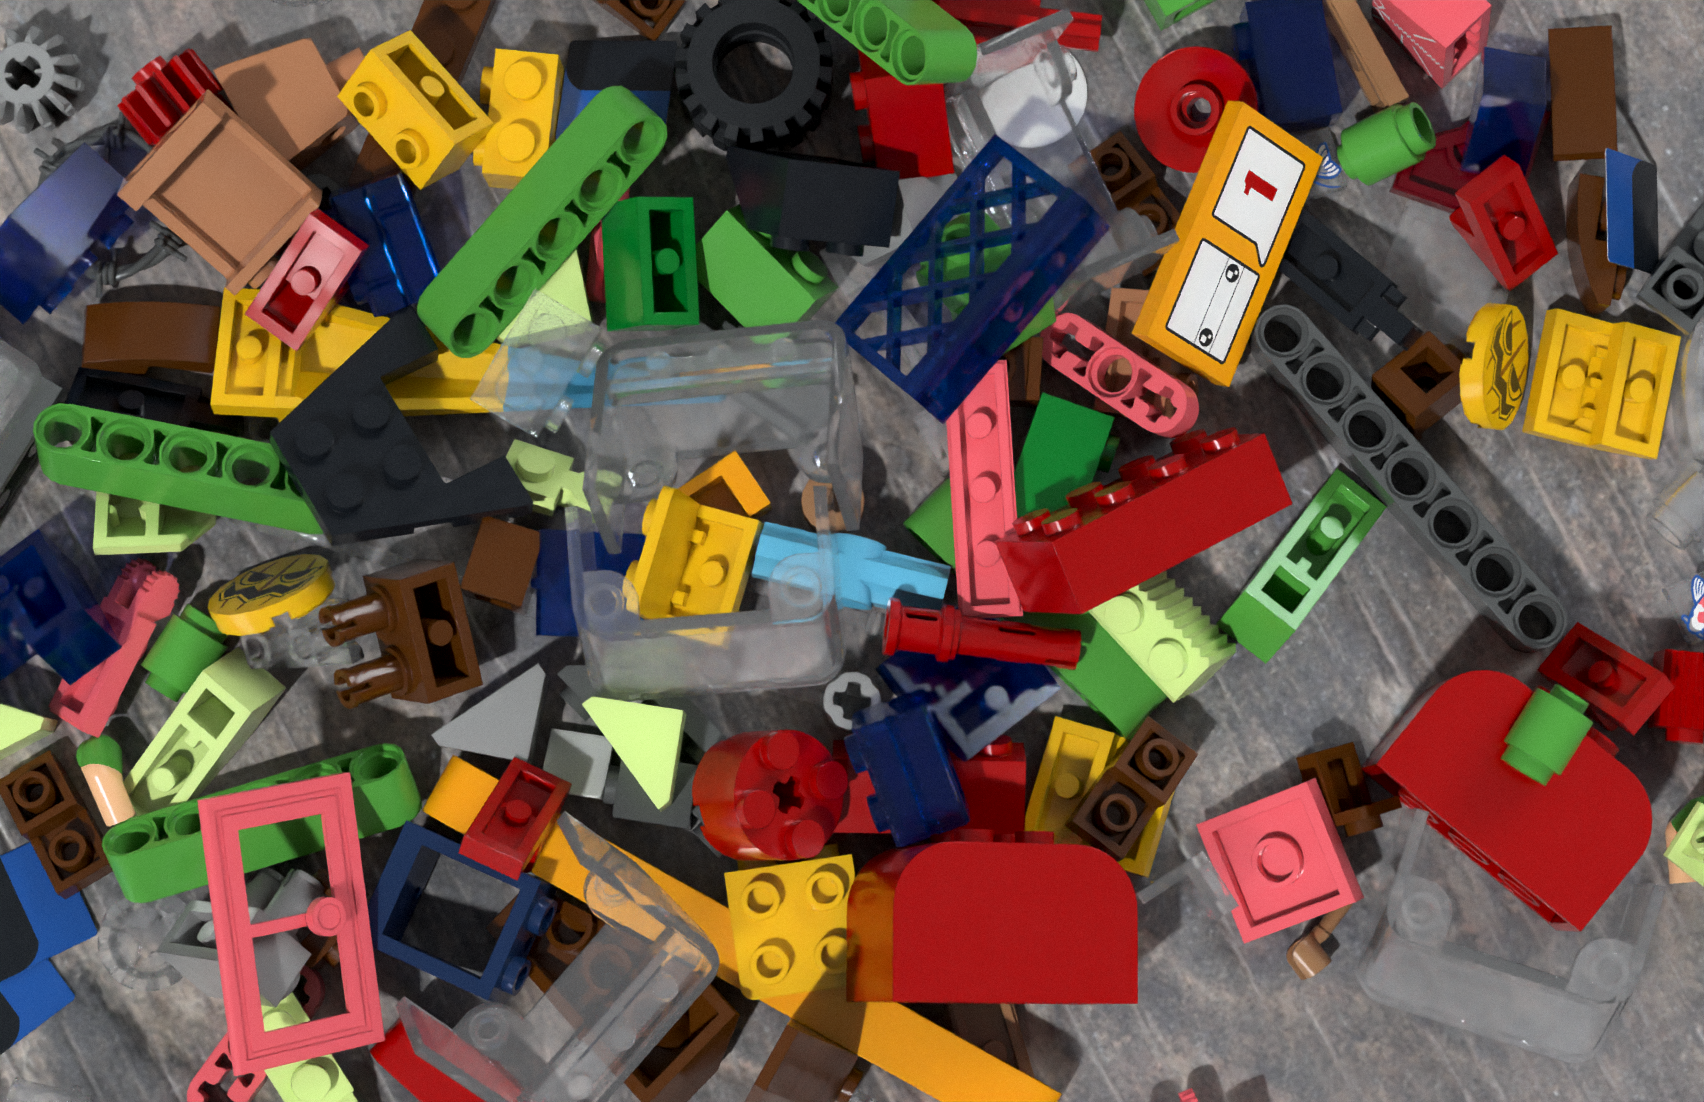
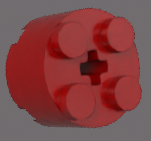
M789 729L743 732L726 740H720L704 754L693 780V806H700L701 816L705 825L700 826V829L705 839L717 851L727 857L742 861L810 858L821 852L825 843L835 831L842 811L843 795L848 787V774L844 766L833 759L826 747L807 733Z

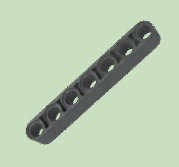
M1286 304L1275 305L1264 311L1255 323L1249 337L1250 352L1258 364L1374 495L1387 506L1390 513L1506 644L1516 651L1532 653L1557 643L1564 635L1567 626L1566 610L1558 598L1297 307ZM1279 322L1286 324L1295 334V348L1288 352L1273 350L1265 341V327L1271 323ZM1321 369L1328 371L1337 382L1338 390L1336 397L1322 400L1313 396L1307 388V374L1312 370ZM1362 416L1371 419L1376 424L1380 436L1376 446L1365 448L1353 442L1348 429L1352 418ZM1407 464L1418 471L1421 477V487L1416 495L1408 496L1401 494L1394 488L1391 482V472L1394 465ZM1438 512H1452L1461 520L1463 534L1458 543L1444 542L1436 535L1433 522ZM1489 558L1497 561L1502 566L1505 572V582L1500 591L1486 590L1478 582L1476 568L1481 559ZM1525 606L1538 608L1547 618L1548 626L1542 639H1531L1523 634L1520 629L1518 619L1521 610Z

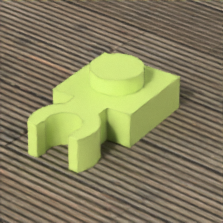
M514 439L506 459L533 500L532 511L552 517L557 505L568 508L569 512L581 521L598 523L603 501H607L609 498L613 479L597 471L574 472L572 471L574 458Z

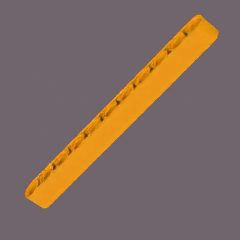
M453 754L422 811L465 835L500 779ZM559 813L531 873L741 990L729 907ZM846 986L758 999L940 1102H1058L1062 1096L1057 1090L1032 1076H1028L1025 1072L998 1057L990 1055L983 1051L982 1048L969 1043L962 1037L901 1003L846 1002Z

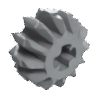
M31 26L23 42L14 29H6L4 39L7 47L2 51L0 50V125H5L14 119L15 128L22 134H29L37 118L46 131L54 130L56 127V121L52 114L54 111L59 109L67 116L74 115L76 111L74 106L65 98L66 95H77L84 92V83L80 79L71 76L82 67V62L76 54H65L68 43L59 34L46 40L44 31L39 26ZM28 72L34 76L38 75L41 78L38 85L32 88L29 85L22 84L20 79L24 73Z

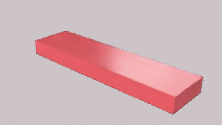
M1007 360L943 364L958 609H960L961 615L981 619L1023 617V608L995 541L1015 532L1012 523L1017 519Z

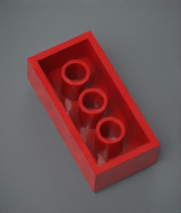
M1235 427L1220 430L1207 436L1205 429L1191 431L1172 440L1169 443L1172 452L1156 460L1153 455H1147L1122 465L1118 468L1121 478L1105 486L1098 481L1069 492L1065 496L1068 505L1050 513L1048 508L1039 509L1016 519L1012 523L1015 532L995 541L1023 611L1083 614L1292 505L1293 503L1265 433L1238 434Z

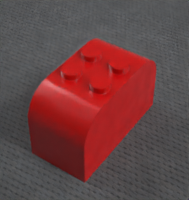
M1475 670L1459 674L1426 689L1411 704L1361 766L1362 772L1393 797L1399 795L1401 803L1554 929L1557 931L1581 932L1638 862L1648 845L1652 831V809L1643 785L1626 766L1615 758L1620 751L1619 748L1593 727L1590 728L1562 774L1559 776L1554 773L1546 786L1536 782L1500 759L1508 746L1503 740L1536 690L1535 688L1532 691L1521 681L1510 675L1491 670ZM1537 685L1536 688L1542 689L1543 691L1550 693L1548 689L1544 688L1543 686Z
M959 829L954 830V832L930 833V844L900 847L884 851L864 865L854 879L847 901L846 1002L1138 1004V909L1133 885L1121 865L1107 853L1087 845L1054 844V832L1016 831L1015 834H994V830Z

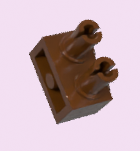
M417 558L362 576L366 595L334 606L323 607L319 611L320 623L325 624L332 621L333 626L321 629L326 642L332 647L343 645L344 642L374 632L377 635L381 657L349 668L338 669L334 673L335 685L347 683L348 687L336 691L340 702L347 709L358 707L361 703L390 693L393 699L430 704L483 685L455 562Z

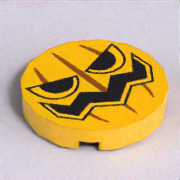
M1487 303L1475 313L1467 329L1466 342H1475L1472 359L1463 358V363L1460 364V397L1464 414L1471 424L1479 425L1477 428L1504 430L1513 422L1522 401L1529 360L1528 334L1524 317L1517 306Z
M315 554L283 557L259 565L230 580L212 595L208 603L211 618L215 621L220 632L235 636L268 631L271 627L275 626L272 617L279 616L287 611L291 620L296 617L299 619L323 604L332 594L335 582L332 577L331 567L327 559Z

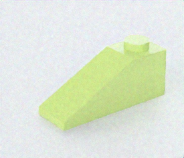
M237 647L201 672L123 781L136 812L133 817L198 798L253 734L286 689L284 685L240 647Z

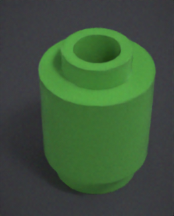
M1411 102L1405 106L1395 103L1343 129L1341 132V145L1337 147V156L1343 170L1351 179L1355 180L1358 178L1365 185L1371 186L1423 161L1426 152L1435 148L1436 137L1429 118L1417 103Z
M187 603L180 616L173 613L141 663V666L151 672L145 683L166 697L178 702L183 693L186 694L201 672L221 659L228 648L223 644L228 635L218 630L215 621L210 616Z
M1558 684L1553 686L1550 693L1536 688L1503 740L1508 746L1500 759L1536 782L1546 786L1554 773L1559 776L1562 774L1594 722L1583 715L1589 704Z

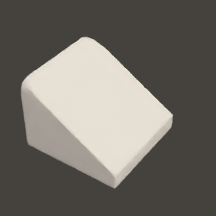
M551 728L543 770L572 783L568 795L603 800L606 776L609 765H611L613 747L607 738L602 735Z

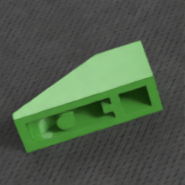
M1337 468L1246 583L1216 625H1219V628L1266 664L1297 630L1387 506Z

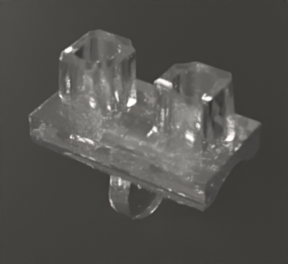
M329 596L323 604L299 619L296 617L291 620L287 611L279 616L272 617L275 626L271 627L270 630L241 636L242 646L249 667L251 669L266 668V670L351 665L364 658L362 647L355 639L344 642L343 645L332 647L326 642L321 630L333 626L332 621L325 624L319 622V611L321 608L349 601L348 597L332 598Z

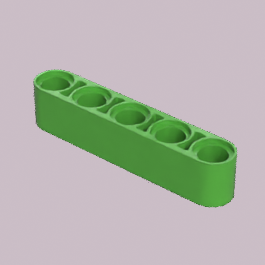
M797 0L898 81L908 86L964 82L972 75L976 67L977 46L973 34L966 26L932 0Z
M610 86L600 91L426 287L417 305V313L420 320L458 357L471 358L486 350L659 155L667 139V126L664 121L629 89L623 86Z
M59 403L49 406L40 412L34 421L33 434L43 474L56 483L307 534H323L322 529L270 443L74 404ZM64 441L76 442L68 447H55V445ZM127 453L138 454L136 458L130 460L117 459L120 455ZM186 466L202 467L191 473L179 471ZM250 478H260L264 480L263 482L256 485H245L241 483L244 480Z
M946 478L903 522V525L941 564L951 566L950 572L956 577L950 479ZM1023 611V617L998 618L1000 621L1029 623L1037 626L1080 629L1081 648L1076 669L1068 670L1057 668L1056 666L1048 667L1112 729L1125 739L1130 736L1143 718L1150 716L1167 698L1164 692L1088 611L1083 614Z
M383 743L129 818L116 824L103 837L102 848L125 898L134 903H146L208 885L198 799L350 772L359 839L400 827L405 824L406 820L411 821L422 809L423 801L402 749L395 744ZM321 814L238 830L244 874L325 849Z

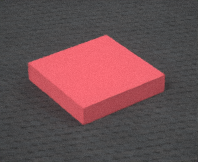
M1316 778L1196 824L1244 944L1350 905L1364 898Z

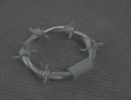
M119 112L118 126L107 124L104 129L95 131L82 139L67 143L53 155H48L39 148L34 150L36 155L44 159L42 165L38 168L41 174L38 181L35 206L37 231L22 241L24 245H27L37 240L41 249L48 250L60 262L69 265L79 274L96 280V298H102L103 284L116 285L117 281L157 265L169 254L183 262L188 258L176 250L183 240L168 227L164 228L151 220L149 226L160 232L157 235L158 238L154 239L156 245L136 263L117 265V248H111L110 262L100 260L95 264L74 258L62 243L64 239L75 234V230L71 228L61 234L57 224L51 221L47 205V197L54 182L61 184L67 189L72 187L71 183L61 177L64 176V172L68 169L66 166L68 162L85 147L104 145V162H110L111 148L123 149L124 146L148 153L155 146H148L139 134L125 130V116L122 112Z

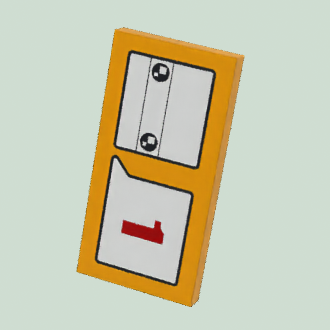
M1228 100L1132 334L1212 384L1229 387L1323 157L1246 103Z

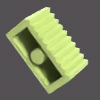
M1167 570L1088 611L1173 703L1199 690L1236 653V643H1227V634H1219V625L1210 624L1209 615H1201V606H1193V597H1184V588L1175 587V579L1167 578Z

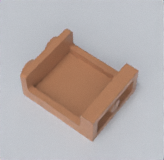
M207 89L123 179L117 195L136 212L142 205L219 271L227 280L225 288L235 296L247 283L256 289L269 277L279 261L274 254L289 238H294L309 213L320 206L323 191Z

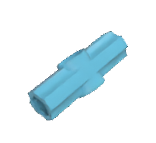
M765 521L755 555L752 577L817 592L816 596L826 602L852 609L871 610L872 606L887 609L889 598H898L903 606L940 610L951 566L886 551L887 547L880 542L857 535L832 533L828 537L807 532L803 529L778 525V523L774 524Z

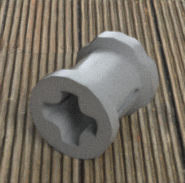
M858 672L843 673L826 687L823 695L824 713L828 721L837 729L845 732H860L868 728L876 720L881 706L880 692L872 684L868 676ZM851 685L860 687V697L870 700L869 710H858L856 720L843 718V707L833 705L834 696L845 695L848 686Z

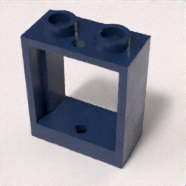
M406 820L368 904L373 948L487 1001L506 1004L510 995L515 996L520 992L528 978L531 961L526 958L536 936H543L553 922L557 911V901L553 900L558 887L525 872L521 874L518 881L459 854L461 842ZM440 853L520 889L481 977L401 940Z

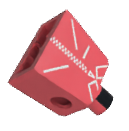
M1372 0V17L1410 58L1443 89L1487 47L1492 5L1487 0Z

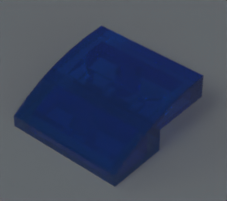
M899 650L875 668L887 686L915 718L936 739L964 762L972 758L1062 689L1044 665L999 661L991 658L956 654L954 660H948L945 663L937 662L933 654Z

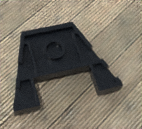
M411 304L398 311L270 431V444L331 546L414 534V528L444 523H451L453 527L477 524V518L508 514V519L523 517L532 512L533 500L505 455L445 483L385 385L438 361V347Z

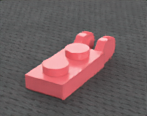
M131 559V562L126 563L125 568L121 569L122 574L118 575L108 596H104L48 706L50 707L49 711L82 732L97 738L100 737L108 719L117 709L119 698L137 662L143 657L147 649L148 641L157 625L154 622L170 615L175 605L174 600L178 599L177 595L180 592L178 588L180 584L177 583L178 579L167 571H156V566L146 559Z

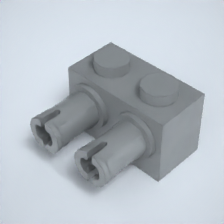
M269 867L252 871L245 883L250 924L305 913L310 903L322 896L325 888L313 876L298 869L296 871L291 869L286 878ZM191 899L156 953L208 997L223 999L211 902ZM299 928L252 938L260 1000L263 1006L276 1008L280 1001L286 998L299 982V972L311 956V953L298 942L295 934Z

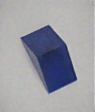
M1484 46L1460 167L1461 171L1480 174L1500 157L1506 155L1520 165L1525 177L1546 109V58Z

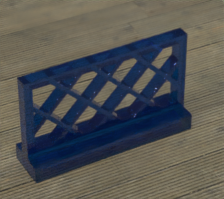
M994 134L836 320L830 330L939 422L944 424L1111 226L1085 198L1069 186L1066 188ZM1002 159H1005L1012 165V187L985 193L986 177ZM1026 176L1034 182L1026 184ZM1052 195L1057 199L1038 222L1026 224V200ZM1012 203L1011 227L985 233V209ZM970 212V236L942 242L944 227L952 217ZM1011 244V254L995 272L984 274V249ZM970 252L969 277L943 282V258ZM929 261L928 285L902 291L903 275L913 264ZM969 293V303L956 319L951 322L942 323L943 298ZM928 301L927 326L901 331L902 306ZM887 310L886 335L861 339L855 334L871 313ZM927 342V353L907 376L900 371L901 347ZM886 350V359L878 352Z

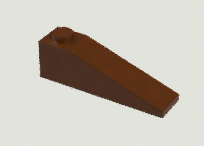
M517 896L486 927L488 932L497 941ZM554 896L553 900L557 901V911L547 932L541 937L537 935L526 958L531 961L528 976L641 1102H688L717 1072L740 1014L696 968Z
M791 1018L745 1102H848L864 1074L861 1070L853 1067L859 1056Z

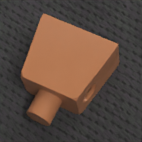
M303 38L222 65L213 70L236 114L299 171L311 164L359 125L355 116L337 97L365 58L359 47L326 64L311 38Z

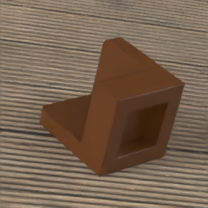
M484 517L481 521L460 586L464 595L526 615L549 545L545 533L493 517Z

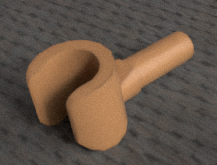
M1353 903L1326 913L1310 933L1301 937L1287 949V962L1301 980L1315 976L1331 963L1332 960L1320 944L1330 937V934L1352 907Z

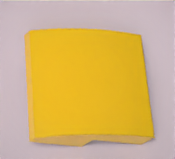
M1559 308L1546 310L1522 432L1596 450L1650 460L1657 459L1681 336L1626 321L1610 323Z
M1055 716L1025 814V831L1054 832V844L1091 846L1064 825L1126 739L1113 732ZM1174 792L1165 805L1156 809L1124 859L1118 862L1126 872L1149 878Z

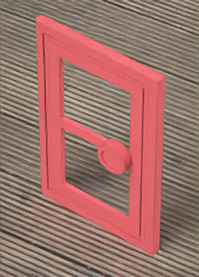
M350 772L198 799L233 1075H245L385 1041ZM321 814L331 897L316 898L310 903L305 913L250 924L238 830ZM307 926L318 936L330 937L337 935L347 1013L265 1031L252 938Z

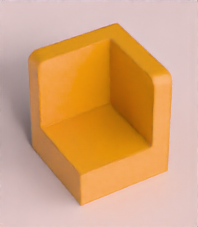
M736 450L678 488L701 505L756 520L772 510L771 502Z

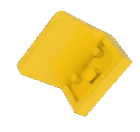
M666 485L663 486L658 499L652 498L649 501L643 516L642 534L646 536L640 559L639 561L633 560L625 575L623 595L628 598L627 610L658 627L728 646L764 524L756 519L701 505L679 489Z
M838 844L824 845L821 852L816 856L802 858L801 862L776 865L775 860H737L738 871L726 872L724 877L742 994L750 1000L845 987L847 970V901L851 886L856 878L852 854L839 856Z

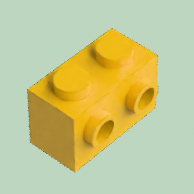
M411 30L370 49L337 95L358 122L373 136L420 190L459 170L494 124Z
M496 48L494 67H483L480 84V103L489 105L488 117L494 124L473 150V165L482 166V174L489 187L513 189L556 141L555 135L565 73L558 54Z

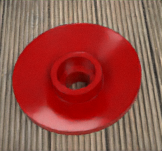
M1192 46L1180 48L1164 55L1148 69L1136 92L1134 119L1142 143L1150 154L1162 164L1178 171L1198 173L1228 100L1244 102L1258 112V100L1253 82L1246 70L1234 58L1213 48ZM1204 98L1211 106V114L1206 121L1200 123L1193 117L1192 107L1198 99Z

